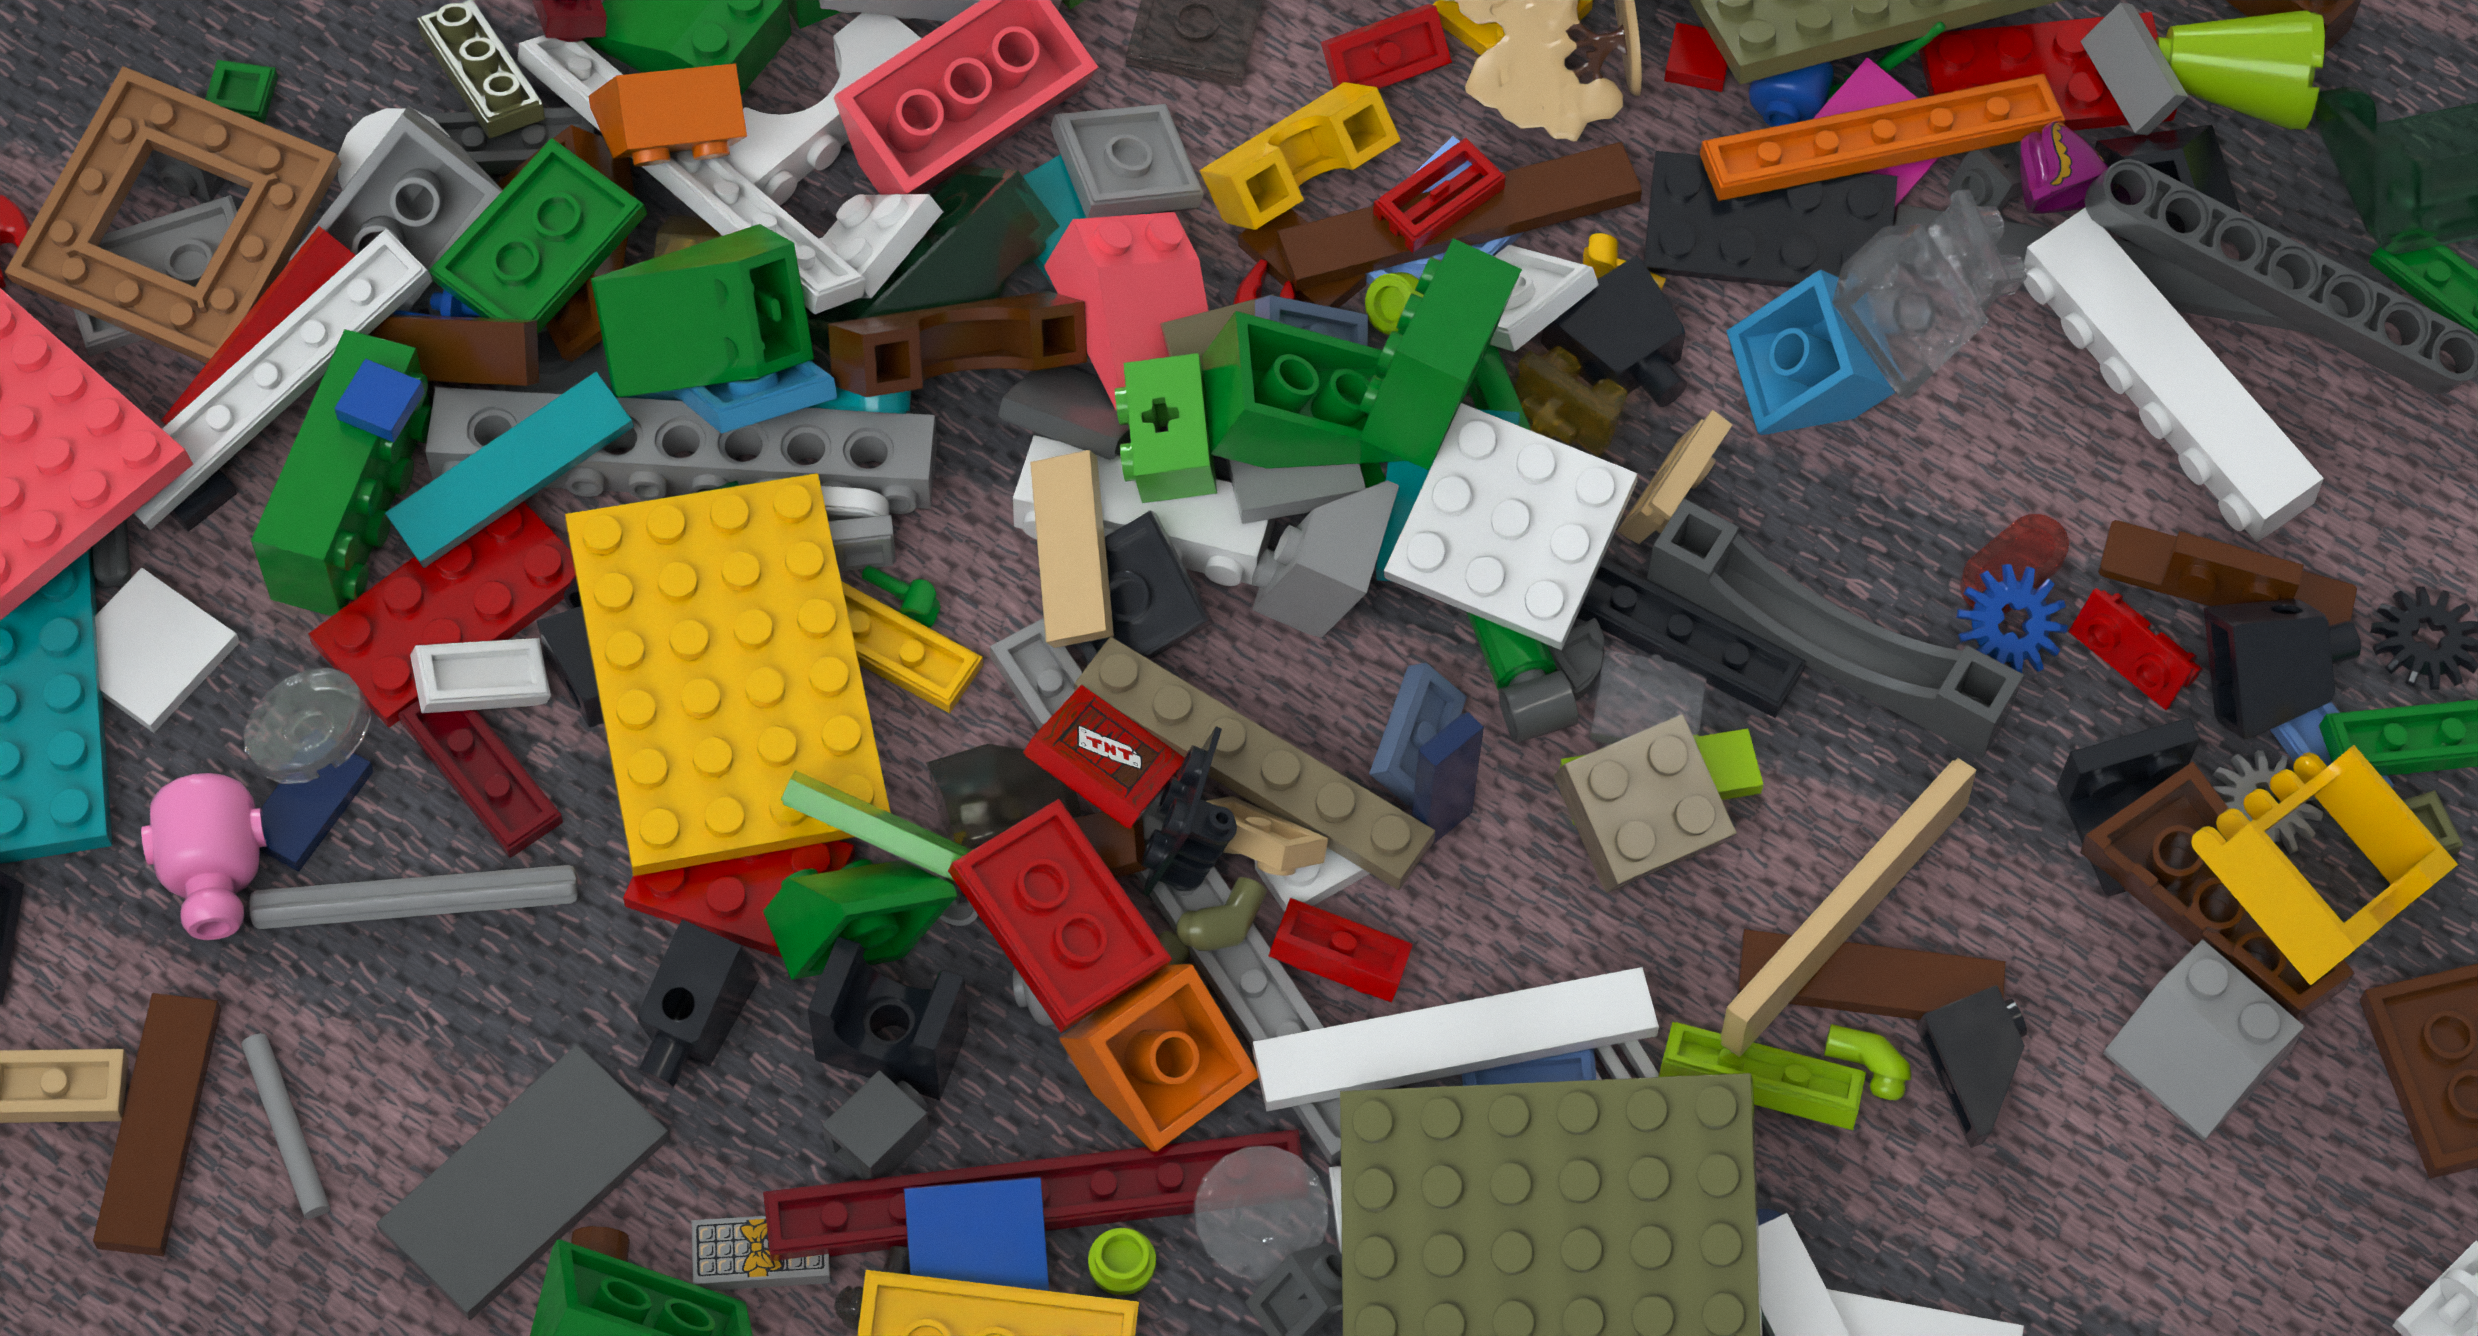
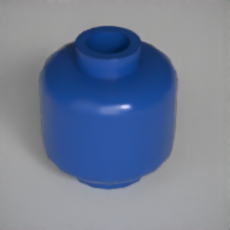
M1829 61L1752 81L1749 88L1750 103L1757 113L1763 116L1765 123L1771 127L1811 120L1827 102L1834 79L1833 66Z

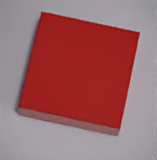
M1676 22L1664 81L1722 92L1728 65L1708 31L1704 27Z

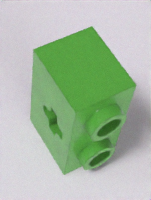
M1199 353L1123 363L1126 387L1115 388V401L1120 426L1129 424L1131 443L1120 444L1121 464L1125 482L1136 481L1142 503L1217 494L1214 457L1210 454L1204 374ZM1168 426V431H1160V427Z

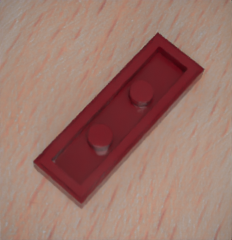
M418 700L398 713L400 723L509 858H512L563 823L561 813L477 710L421 713Z

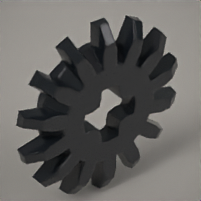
M2424 586L2415 589L2416 604L2402 591L2394 593L2392 597L2401 609L2381 604L2376 612L2390 621L2372 623L2370 633L2386 636V640L2372 647L2375 655L2391 652L2394 656L2384 668L2392 674L2398 668L2404 666L2410 670L2405 683L2413 687L2419 674L2427 675L2430 690H2440V675L2443 674L2448 676L2454 686L2463 683L2458 668L2460 665L2474 674L2478 669V663L2468 651L2478 653V640L2467 635L2478 633V622H2460V619L2470 611V606L2464 603L2449 612L2445 609L2449 599V592L2444 590L2440 592L2436 605L2430 604V597ZM2420 623H2427L2431 631L2442 630L2445 636L2437 644V650H2430L2426 642H2415L2413 636L2417 635L2420 629Z

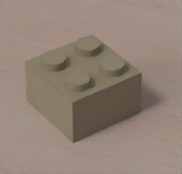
M1683 714L1568 762L1553 775L1606 893L1717 847L1737 834Z

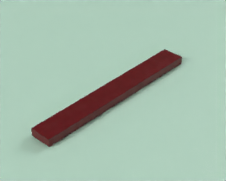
M1294 1129L1166 1144L1158 1151H1151L1148 1147L763 1192L770 1261L824 1254H829L830 1257L908 1247L904 1188L1040 1177L1044 1229L1049 1231L1305 1199L1308 1197V1185L1299 1130Z

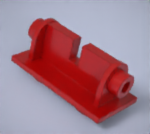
M2095 588L2068 632L2163 709L2167 710L2182 687L2188 688L2201 674L2203 668L2195 663L2197 655L2192 651L2186 652L2163 632L2156 636L2149 630L2151 623L2123 601V596L2119 593H2115L2112 596L2105 590L2100 591L2098 588Z

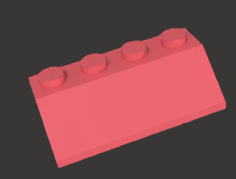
M980 0L838 92L834 96V100L858 165L880 195L924 194L1083 89L1099 67L1051 0Z

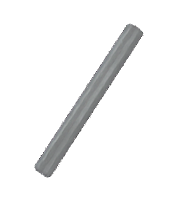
M559 865L256 890L251 893L249 911L255 928L268 929L572 904L577 900L578 881L573 866Z

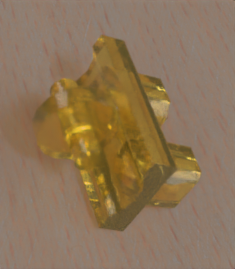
M1560 346L1553 348L1542 357L1530 350L1519 361L1518 369L1520 373L1514 390L1525 416L1534 421L1531 431L1550 439L1555 435L1568 445L1575 441L1600 458L1611 445L1618 419L1624 410L1627 400V390L1611 379H1601L1590 390L1577 381L1581 368L1577 358Z

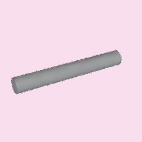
M262 1033L249 1036L243 1040L241 1045L304 1218L309 1220L328 1213L331 1208L268 1037Z

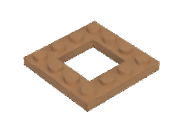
M122 66L5 270V274L15 284L207 364L283 271L342 163L337 154ZM153 149L250 189L196 287L98 247Z

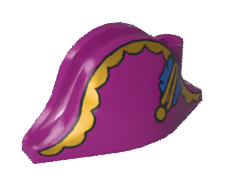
M2051 122L2045 125L2042 134L2032 132L2022 139L2020 153L2021 187L2028 213L2045 214L2084 209L2086 207L2085 195L2087 189L2096 178L2109 168L2099 153L2088 142L2061 122ZM2111 183V185H2110V187H2111V193H2112V190H2113V183Z

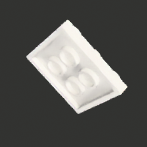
M1461 403L1384 569L1385 578L1562 650L1635 488L1637 473Z

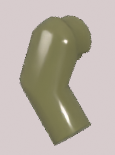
M1239 877L1225 905L1201 908L1198 911H1187L1181 915L1176 925L1178 939L1185 946L1194 947L1198 951H1211L1239 945L1247 937L1267 894V890L1255 880Z

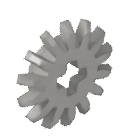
M2257 750L2254 753L2256 768H2252L2242 756L2237 754L2231 758V762L2238 771V774L2219 767L2213 776L2227 785L2215 786L2213 788L2229 809L2235 808L2240 810L2251 822L2253 819L2244 809V798L2257 788H2265L2272 797H2276L2270 788V780L2279 771L2286 769L2289 757L2285 755L2280 756L2273 770L2268 768V761L2263 750ZM2313 796L2307 801L2316 800V797ZM2303 803L2267 830L2266 833L2274 843L2282 841L2289 854L2298 851L2294 838L2296 832L2308 841H2311L2316 834L2304 819L2321 822L2323 811L2310 804Z

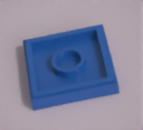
M1040 1177L904 1188L910 1275L1049 1291Z

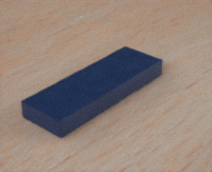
M1469 712L1466 714L1462 713L1419 748L1412 817L1435 830L1433 844L1472 814L1484 727Z

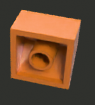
M736 63L616 75L588 96L590 109L613 159L633 157L634 166H651L670 162L671 152L692 150L694 160L730 155L729 146L747 137Z
M1192 964L1168 965L1160 972L1100 1008L1093 1015L1059 1038L1091 1092L1151 1151H1158L1258 1078L1256 1068Z

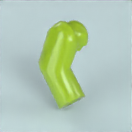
M1830 1024L1824 1056L1865 1065L1873 1072V1078L1870 1083V1090L1873 1095L1888 1100H1899L1902 1098L1906 1090V1080L1912 1079L1910 1064L1884 1036Z

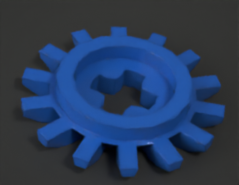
M2011 564L2002 565L2003 581L1997 582L1989 571L1986 570L1979 575L1987 589L1981 593L1967 586L1963 593L1976 602L1973 610L1957 609L1956 618L1972 621V630L1958 634L1960 643L1976 639L1979 647L1976 649L1977 651L1991 656L2002 664L2009 662L2011 668L2022 673L2023 660L2028 659L2032 667L2039 672L2044 669L2038 652L2041 648L2054 657L2060 652V649L2048 638L2049 632L2065 634L2068 626L2052 622L2050 614L2066 607L2065 601L2061 599L2049 604L2046 603L2045 598L2055 584L2050 579H2047L2039 588L2035 589L2033 587L2035 569L2026 566L2021 581H2016ZM2006 604H2009L2013 610L2024 608L2027 611L2029 618L2022 623L2025 634L2021 638H2018L2013 632L2002 634L1999 630L1998 624L2005 619L2002 608Z

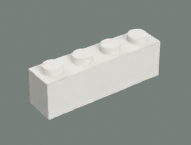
M1033 436L1013 496L1014 527L1023 529L1027 535L1037 539L1030 462L1084 450L1057 440ZM1096 455L1104 536L1111 534L1151 510L1158 515L1185 569L1205 573L1211 581L1225 586H1235L1240 582L1253 585V573L1260 557L1268 548L1275 525V518L1242 524L1232 483L1216 479L1217 494L1142 503L1136 481L1125 482L1121 456L1117 455L1114 459L1108 460Z

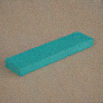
M596 371L385 512V514L421 566L425 568L632 429L634 424Z

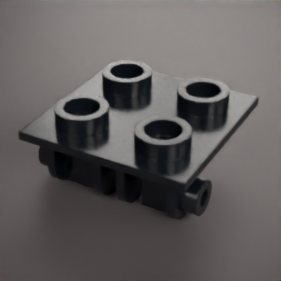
M1216 726L1202 748L1194 745L1190 747L1182 763L1178 779L1172 776L1164 789L1157 813L1166 816L1162 830L1155 829L1150 836L1141 860V866L1150 869L1142 893L1146 896H1149L1158 881L1168 884L1178 891L1197 889L1236 834V820L1228 808L1201 800L1222 728Z

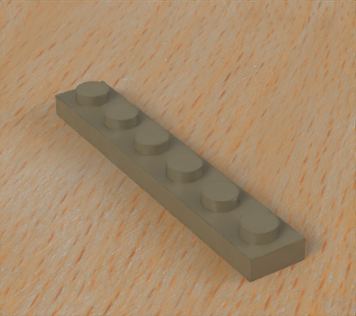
M1109 637L1074 683V692L1082 684L1183 757L1186 756L1192 745L1202 748L1216 726L1222 728L1209 769V777L1262 809L1327 837V848L1397 890L1401 889L1434 842L1435 830L1112 637Z

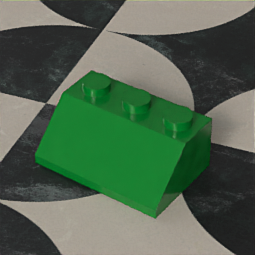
M557 1239L551 1251L530 1336H753L745 1301Z

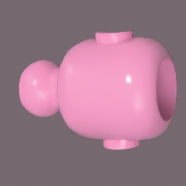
M192 774L167 783L156 793L151 802L150 825L142 826L141 829L143 850L147 864H154L156 877L169 892L186 898L181 906V923L192 937L202 940L225 938L234 934L240 928L244 918V907L242 901L235 894L248 887L255 878L259 869V847L267 846L262 827V809L255 808L252 795L241 782L221 774Z

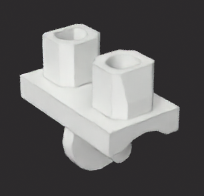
M2475 1241L2395 1321L2392 1327L2402 1336H2478V1241Z

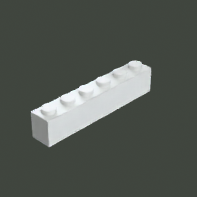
M2086 207L2027 247L2022 278L2030 295L2042 305L2048 303L2061 318V325L2068 339L2079 349L2086 347L2100 363V371L2107 384L2118 394L2125 392L2139 408V415L2146 429L2157 439L2165 438L2179 455V463L2185 474L2197 485L2204 483L2219 500L2220 512L2231 527L2237 531L2245 529L2258 542L2315 503L2324 478L2110 234L2091 219L2086 211Z

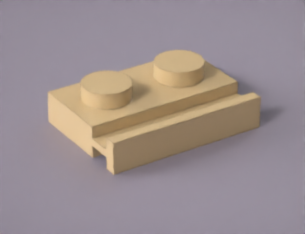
M1712 410L1705 420L1701 419L1681 436L1617 531L1638 544L1655 530L1661 534L1690 488L1695 489L1712 469L1716 462L1712 455L1732 424Z

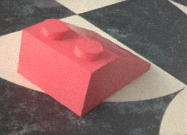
M1175 212L1072 219L1044 265L1057 294L1082 300L1085 303L1087 354L1116 411L1115 388L1126 387L1123 363L1169 357L1160 324L1209 311L1200 260Z

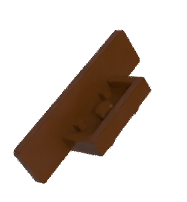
M2119 520L2112 521L2098 570L2100 576L2207 606L2284 599L2302 600L2325 614L2329 626L2344 621H2351L2357 587L2353 584L2303 571V564L2179 531L2178 535L2174 536Z

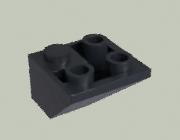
M2212 124L2155 132L2149 135L2141 134L2099 140L2096 142L2095 150L2108 167L2125 159L2140 161L2241 213ZM2113 183L2112 194L2114 198L2121 204L2130 205L2131 200L2127 190L2121 185ZM2166 211V221L2169 226L2176 232L2185 233V225L2181 217L2174 212Z

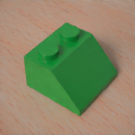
M863 859L850 863L837 871L818 873L816 869L811 868L791 874L782 881L781 889L766 906L763 913L790 978L795 980L822 975L838 936L860 943L865 949L863 957L868 965L892 962L904 958L958 895L953 884L905 861L896 860L874 864L870 859Z

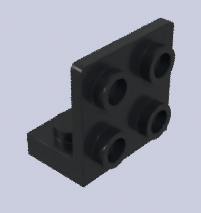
M2190 717L2069 753L2057 788L2082 844L2087 833L2190 763L2200 741ZM2091 862L2106 895L2113 896L2126 892L2121 884Z

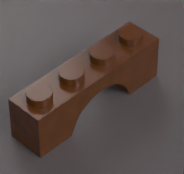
M1050 291L828 324L831 376L834 377L835 387L864 397L923 389V382L925 380L958 371L977 369L1036 371L1087 362L1084 301Z

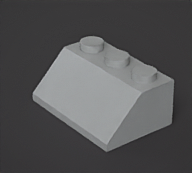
M408 105L301 241L289 260H292L318 226L355 255L387 229L429 270L503 190L457 142ZM432 279L427 281L396 310L409 311L430 285Z

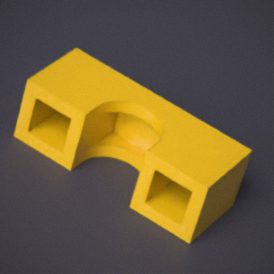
M1343 82L1199 171L1221 218L1227 224L1256 230L1304 201L1299 186L1307 180L1333 169L1344 168L1354 170L1395 145L1401 139L1377 87Z

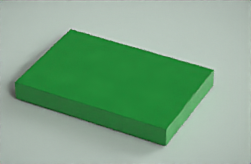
M551 138L428 272L433 282L482 318L537 320L538 334L647 215V211L642 202Z

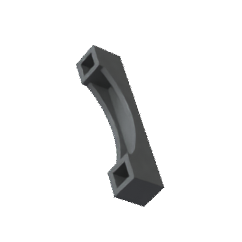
M1686 499L1682 500L1653 545L1647 580L1806 660L1807 667L1981 758L1985 756L2012 710L2024 674L1968 645L1962 651L1922 642L1883 628L1839 607L1805 587L1766 559L1738 534L1740 527Z

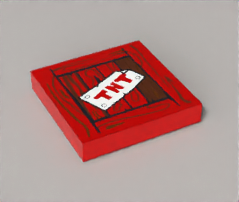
M1082 684L1037 731L1023 751L1027 758L1129 829L1132 828L1161 794L1170 778L1177 775L1185 757Z

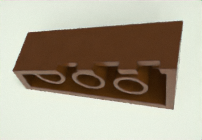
M2194 762L2188 764L2085 835L2080 851L2083 856L2121 884L2128 893L2194 947L2203 939L2298 1021L2343 991L2353 977V970L2343 959L2315 983L2310 985L2193 849L2191 840L2194 833L2206 826L2213 827L2219 832L2216 825L2217 818L2229 809Z

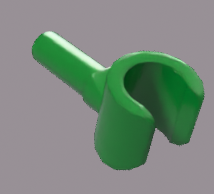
M871 565L864 568L862 579L889 592L895 598L903 600L899 609L900 613L928 628L933 626L941 606L940 602L936 599L935 588L930 582L916 579L909 584Z

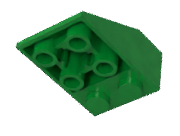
M761 224L591 278L612 392L617 398L755 379L814 359L795 244Z

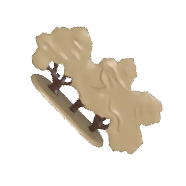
M1454 0L1459 3V11L1476 24L1497 22L1503 28L1505 34L1493 48L1487 49L1476 59L1465 85L1466 93L1484 106L1498 109L1505 120L1514 123L1520 129L1544 127L1553 138L1568 139L1574 142L1578 140L1587 123L1601 119H1612L1623 107V94L1613 81L1604 78L1599 71L1604 59L1614 49L1622 51L1625 77L1630 93L1634 96H1640L1642 81L1641 48L1634 0H1614L1618 29L1599 35L1587 29L1579 21L1577 14L1578 0ZM1577 30L1583 32L1587 38L1575 41L1569 32ZM1589 45L1595 47L1594 51H1586L1587 59H1591L1590 61L1573 71L1565 67V59L1575 49ZM1593 71L1592 82L1588 84L1579 82L1578 78L1585 72Z

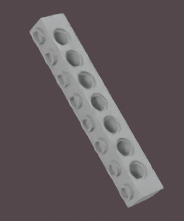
M435 387L425 451L432 479L435 480L562 394ZM615 397L631 418L634 427L545 487L567 489L575 495L584 497L597 496L603 491L629 492L631 495L643 500H655L663 498L665 494L685 495L709 491L733 481H738V485L741 486L818 473L821 486L871 490L881 494L888 500L890 513L906 514L914 511L916 508L931 509L937 452L935 415L804 408L721 434L684 404L683 401ZM618 448L631 449L629 452L621 455L610 454L611 451ZM681 451L694 452V454L686 458L672 457ZM746 454L757 456L756 458L746 462L734 460L735 458ZM805 458L819 460L811 465L797 464L798 461ZM869 461L881 463L880 466L871 469L859 467L862 463Z

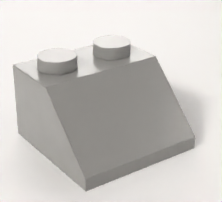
M1387 480L1314 508L1297 527L1287 526L1275 551L1266 549L1254 570L1252 584L1258 586L1259 589L1252 610L1306 634L1322 638L1367 593L1399 485Z
M2202 939L2156 985L2104 1050L2103 1054L2200 1139L2205 1141L2285 1061L2305 1026Z

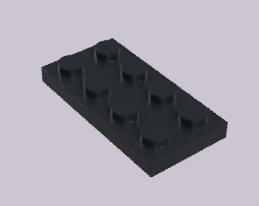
M1656 151L1653 163L1643 263L1649 272L1656 274L1792 288L1815 272L1823 270L1864 288L1866 296L1885 298L1888 286L1898 176L1858 173L1718 201L1700 155Z

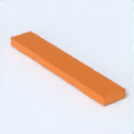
M2045 74L1704 140L1701 143L1700 157L1717 199L1722 201L2022 141L2024 136L2032 132L2042 134L2045 125L2051 122L2058 121L2064 124L2065 118Z

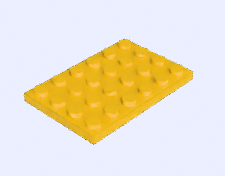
M818 473L565 514L569 544L633 876L854 838L855 836L783 804L784 801L781 798L795 770L891 813Z

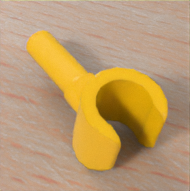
M1603 233L1592 234L1589 237L1588 247L1584 248L1583 265L1593 267L1597 279L1626 262V260L1617 258L1619 243L1617 239ZM1650 272L1658 287L1662 290L1666 278Z

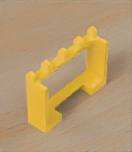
M2355 745L2344 752L2328 767L2316 754L2311 752L2304 753L2295 760L2293 765L2294 772L2284 769L2275 774L2270 780L2272 792L2281 801L2279 804L2268 791L2255 789L2244 798L2243 802L2244 809L2253 819L2251 822L2240 810L2230 808L2217 818L2216 825L2219 832L2213 827L2206 826L2194 833L2191 840L2192 847L2310 985L2346 958L2393 917L2458 865ZM2313 796L2316 797L2391 884L2345 923L2342 922L2266 833L2267 830Z

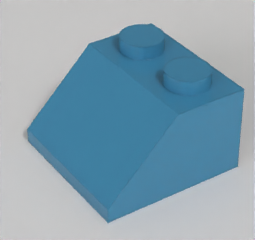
M1823 270L1815 272L1726 330L1755 426L1760 435L1854 419L1897 392L1864 288Z

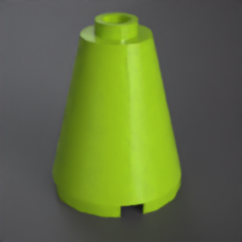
M2303 10L2176 25L2169 27L2166 38H2156V44L2188 95L2289 130H2305L2312 119L2319 93V87H2312L2315 68H2323L2325 31L2321 14Z

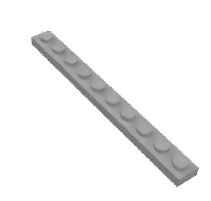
M1044 618L990 646L991 660L1039 730L1074 693V683L1082 674V671L1065 646L1053 648L1046 643ZM1163 791L1142 815L1145 848L1155 829L1162 830L1166 816L1157 813ZM1086 800L1094 813L1102 811ZM1213 866L1202 884L1195 890L1178 891L1172 886L1158 881L1149 895L1177 935L1176 925L1183 913L1198 911L1201 908L1225 905L1231 890ZM1148 868L1147 870L1135 873L1143 886H1145L1150 869ZM1252 924L1247 937L1237 946L1211 951H1198L1194 947L1187 946L1191 958L1252 1048L1253 1041L1324 1028L1280 962L1268 956L1270 947L1254 924ZM1340 1097L1292 1106L1330 1165L1341 1160Z

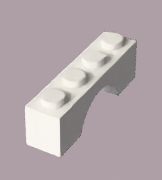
M861 13L833 36L836 68L840 75L833 90L818 104L791 114H767L745 107L743 112L747 137L729 146L730 155L722 158L777 205L780 206L792 196L797 183L813 169L820 171L830 166L839 155L841 146L849 141L834 96L922 39L896 17Z

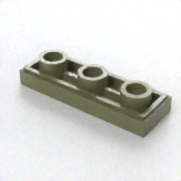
M473 0L462 3H450L444 5L436 12L417 18L421 37L489 139L545 120L542 101Z

